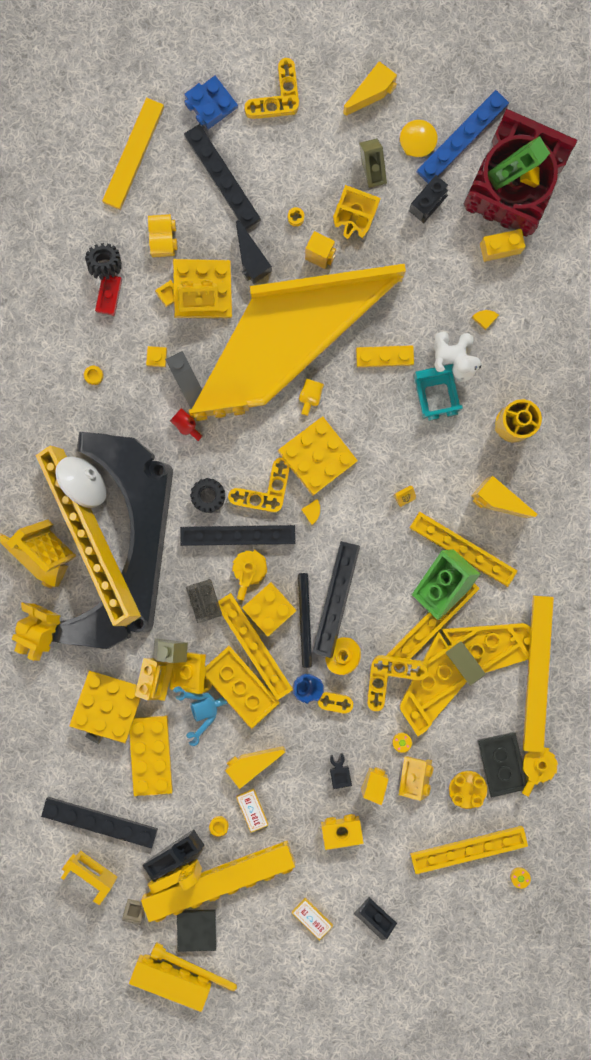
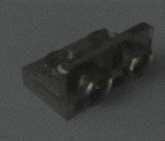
M211 579L186 587L197 623L222 616Z

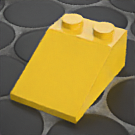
M494 476L486 478L471 495L474 498V504L480 508L484 507L526 519L538 515Z

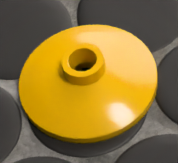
M348 637L338 638L333 658L325 657L326 665L331 672L337 675L349 674L358 666L361 659V650L358 643Z

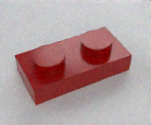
M109 276L110 279L106 280V277H103L95 311L115 316L123 279L118 276Z

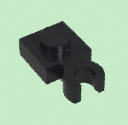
M340 753V761H335L333 755H330V762L335 766V768L330 769L333 790L352 786L349 766H343L345 762L343 753Z

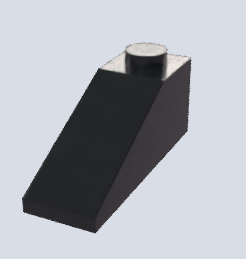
M237 220L236 228L243 267L242 274L247 281L251 280L255 284L272 272V266L242 223Z

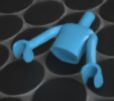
M178 686L173 689L175 693L181 691V694L175 697L177 700L181 701L185 698L197 700L190 703L195 721L198 722L208 718L195 733L189 732L186 735L187 738L194 737L188 743L191 746H196L199 743L201 734L215 720L217 707L227 704V701L223 697L214 700L213 696L209 693H188Z

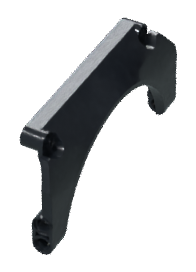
M79 432L76 451L91 457L101 464L114 478L124 496L130 519V545L121 574L141 617L127 626H113L103 602L100 601L82 615L60 621V624L55 628L56 632L52 633V642L110 649L131 638V632H147L153 628L173 469L169 464L153 461L155 455L136 438ZM161 467L164 470L162 475L159 474ZM141 619H142L143 622H144L143 627L140 626V620H141Z

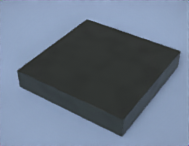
M184 910L177 915L178 952L216 951V910Z

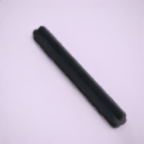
M299 573L298 589L302 667L310 668L312 667L309 581L308 573Z

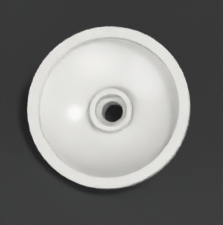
M77 457L63 458L57 464L56 478L58 484L72 501L87 508L98 507L104 502L106 498V485L103 477L92 464Z

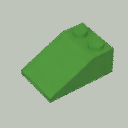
M454 549L442 550L412 593V596L437 620H440L470 590L480 576V573Z

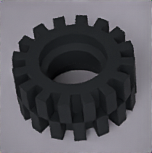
M101 243L99 247L96 244L94 249L92 247L89 248V251L86 252L85 260L91 276L93 275L96 279L99 276L100 280L106 277L107 280L110 279L109 276L115 277V273H120L119 269H122L119 250L114 245L111 247V244L107 243L105 246L104 243ZM101 260H109L106 263H98Z
M200 479L191 488V502L196 509L205 513H212L223 506L226 498L225 490L215 479ZM206 488H211L215 492V499L210 503H205L201 499V492Z

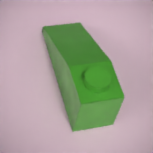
M539 136L488 172V179L494 188L498 190L540 165L550 152Z

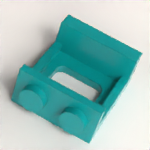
M453 364L444 365L445 370L443 372H438L434 367L414 373L423 419L428 418L429 421L440 419V415L447 414V417L458 415V411L463 409V406L459 403L452 371ZM445 384L448 389L451 407L429 411L425 389Z

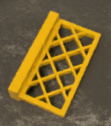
M49 519L18 529L6 542L11 549L19 546L45 573L76 557L50 530L54 524Z

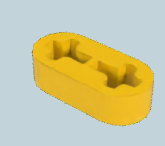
M324 692L317 701L321 709L349 713L353 709V701L347 695ZM328 696L329 700L334 701V704L327 703V706H324L320 700ZM344 699H347V702L350 704V706H346V709H342V705L336 703L343 702Z

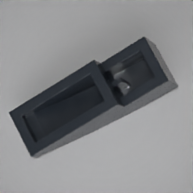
M192 830L154 855L142 866L152 881L182 865L185 860L199 853L205 845L196 831Z

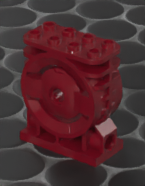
M506 108L491 141L493 148L482 161L463 203L466 211L473 214L479 213L488 221H497L506 229H522L524 237L532 235L538 228L539 222L548 206L557 182L558 173L565 167L578 140ZM540 136L550 154L537 166L540 168L539 185L533 188L520 182V177L515 179L518 185H513L510 182L496 190L488 179V172L520 148ZM499 201H501V202H503V203H505V204H508V205H510V206H513V207L511 208V207H509V206H507V205H504V204L500 203Z

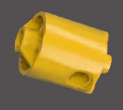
M525 399L515 400L497 414L495 431L507 442H521L539 430L542 422L541 411L532 401Z

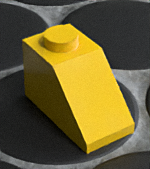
M369 767L361 787L363 798L382 805L389 780L385 774L386 771L378 767L374 769Z

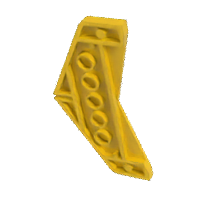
M524 623L441 629L451 643L449 646L438 631L422 660L428 666L427 676L422 680L412 679L400 702V710L416 735L420 736L427 731L436 717L467 682L446 655L448 650L462 641L483 671L487 673L529 660L530 626ZM420 666L417 669V674H421L423 671Z

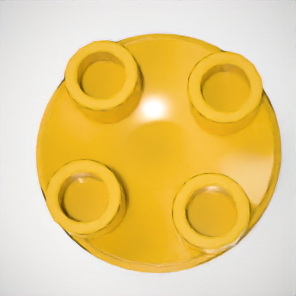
M425 120L410 121L403 127L400 133V144L408 156H427L433 152L437 145V132Z
M463 771L455 775L451 780L449 795L453 803L458 807L464 809L478 808L483 805V801L486 798L487 784L478 773Z

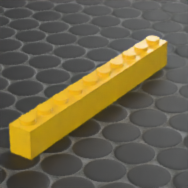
M50 445L35 456L113 626H127L141 617L140 612L92 509L72 501L59 486L56 478V466L67 456L64 449Z

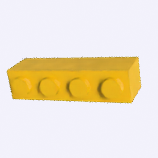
M147 954L144 956L139 955L129 981L130 985L200 1012L203 1010L212 983L201 976L192 975L190 971L183 968L180 970L176 969L168 962H158Z

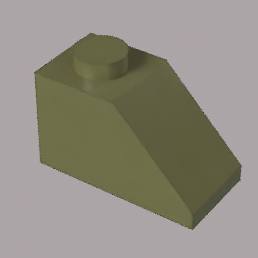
M378 138L360 142L361 161L368 188L387 184L383 146Z
M155 638L153 658L156 661L168 663L186 662L188 642Z

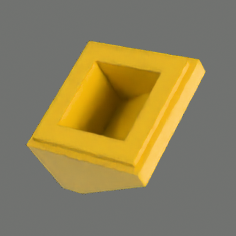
M411 485L393 495L400 507L416 499L414 488Z

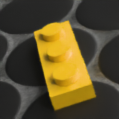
M414 346L356 347L357 367L414 365Z

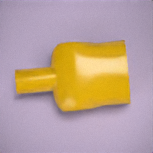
M305 379L304 386L299 395V400L304 403L302 415L308 416L311 406L319 405L324 384Z

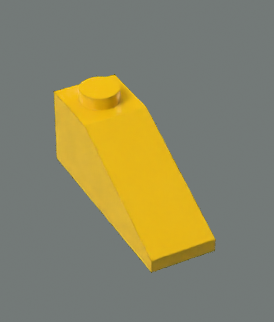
M379 61L346 102L343 114L347 116L383 99L387 93L391 94L397 86V74Z
M281 746L243 754L238 758L234 756L226 763L228 766L225 771L240 789L285 753V748Z

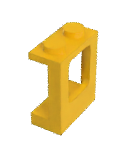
M81 850L77 855L73 853L62 868L64 873L61 879L64 880L68 873L72 871L99 890L93 900L98 905L102 903L117 879L115 874ZM78 859L84 864H86L88 867L93 869L95 872L100 874V876L95 875L93 872H91L86 867L81 865L78 862Z

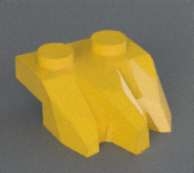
M345 185L333 215L335 227L345 225L343 236L347 239L355 230L358 231V236L363 239L372 224L381 198Z

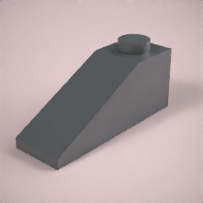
M181 351L165 360L192 409L202 388L185 354Z

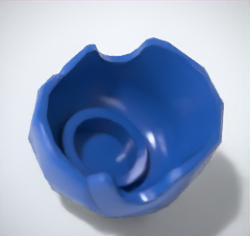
M303 674L297 677L292 686L295 698L306 704L311 701H318L324 693V685L321 679L312 674Z

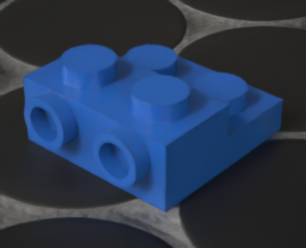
M216 75L202 85L198 83L184 94L186 107L197 114L195 117L201 126L205 125L208 130L238 108V104Z

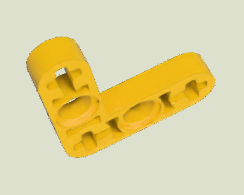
M283 58L278 63L281 96L249 99L244 106L245 114L248 118L260 119L288 116L297 113L299 98L295 64L292 59ZM284 65L289 67V76L286 77ZM285 83H292L294 88L291 91H286L283 86ZM289 101H292V104H294L292 109H289V106H287ZM280 102H282L283 110H280ZM274 103L277 109L275 111H268L267 105ZM261 104H263L264 112H261ZM252 105L256 108L254 113H251L250 110Z
M277 458L274 461L267 493L233 488L228 494L229 501L233 505L268 512L280 511L286 491L289 465L283 458ZM280 461H283L284 465L287 466L286 469L282 470V475H286L285 479L280 476L273 477L274 473L278 474L279 472L276 464H280ZM275 480L283 482L281 490L273 489L272 483ZM236 491H239L241 496H245V492L249 493L247 504H243L245 501L243 499H238L237 502H234V498L231 497L232 494H235ZM253 495H258L261 498V502L257 506L250 503V498ZM264 496L268 497L267 501H273V498H276L280 505L276 506L275 509H271L272 506L266 504V508H263Z
M384 655L376 656L371 664L368 707L372 711L383 709L386 700L388 676L422 680L428 673L426 663L420 660ZM382 661L383 665H389V662H392L391 671H388L389 666H383L382 669H379L378 665L375 664ZM402 663L405 666V670L397 672L394 669V665ZM408 664L411 665V669H417V667L420 666L421 670L423 671L421 672V674H417L416 670H411L409 674L407 673L409 668ZM381 679L384 686L377 688L374 686L373 681ZM379 693L378 701L380 703L376 706L373 701L375 694Z
M198 859L176 868V871H170L154 881L151 880L147 884L151 893L160 892L178 882L182 890L194 886L199 881L202 871Z

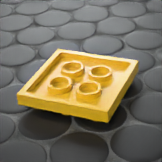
M173 259L174 318H232L231 261ZM203 280H211L213 283H216L218 286L219 310L179 311L178 284H182L183 281H193V284H200Z
M323 416L278 449V453L312 496L358 461Z
M89 670L69 727L126 744L141 698L135 696L137 685Z

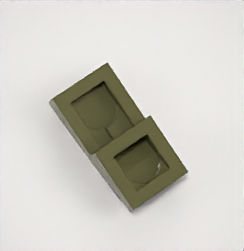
M462 641L446 652V655L470 686L486 675Z

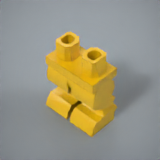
M21 602L22 611L28 613L29 616L19 620L16 624V634L12 636V640L17 642L14 651L19 654L27 655L28 653V659L40 661L42 653L49 652L51 646L49 645L52 642V633L56 632L55 628L60 624V615L37 604Z

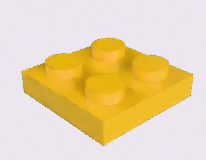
M187 652L186 662L174 663L169 689L173 690L179 686L185 692L204 693L206 654Z

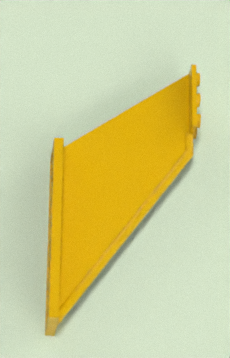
M405 264L250 286L252 299L193 408L189 409L190 416L193 419L196 418V421H204L208 419V416L224 418L228 413H234L235 416L243 415L245 411H249L250 407L266 405L395 284L402 282L406 272Z

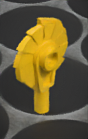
M255 549L253 552L245 551L238 554L233 561L232 572L234 571L236 579L240 580V588L237 595L239 600L244 601L249 585L258 584L267 573L266 558Z
M544 747V752L529 751L524 755L523 771L527 775L528 782L522 794L527 797L530 796L535 784L538 785L539 782L551 781L554 775L557 774L558 762L555 755L549 752L550 748Z

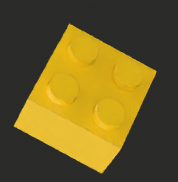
M272 581L242 607L267 637L297 611Z

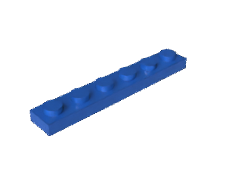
M495 90L417 169L416 173L427 183L435 175L439 176L509 105V102Z

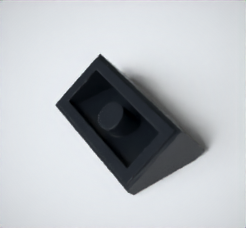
M370 897L354 913L381 940L388 939L397 925V922Z

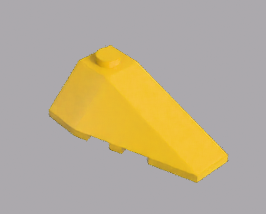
M0 533V543L37 579L41 580L43 586L51 589L52 587H59L68 569V565L63 564L45 573L19 546L11 549L6 544L10 538Z

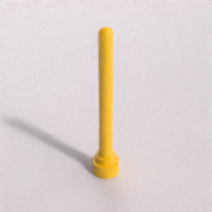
M155 943L150 958L156 961L164 959L230 991L237 989L235 983L167 952L162 944Z

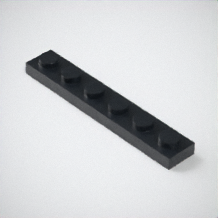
M198 124L185 132L184 137L244 228L248 229L261 221L260 216L201 125Z
M295 525L180 527V546L296 544Z
M340 541L312 653L333 658L360 550L359 545Z
M52 797L46 798L41 817L151 849L153 848L158 828Z

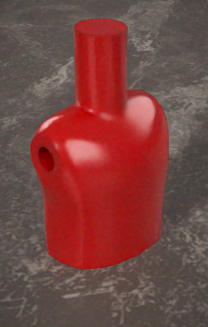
M182 408L170 420L181 434H190L197 441L203 437L195 429V420Z

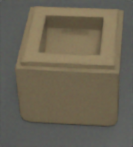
M128 899L122 921L141 925L144 915L142 902Z

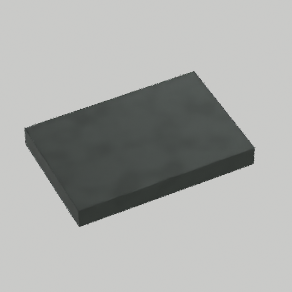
M516 732L477 740L490 797L523 791L527 780L523 771V762Z

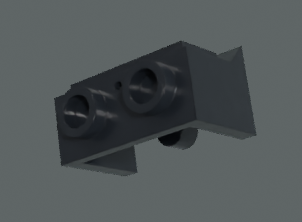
M435 175L413 200L409 212L424 224L447 198L448 184Z

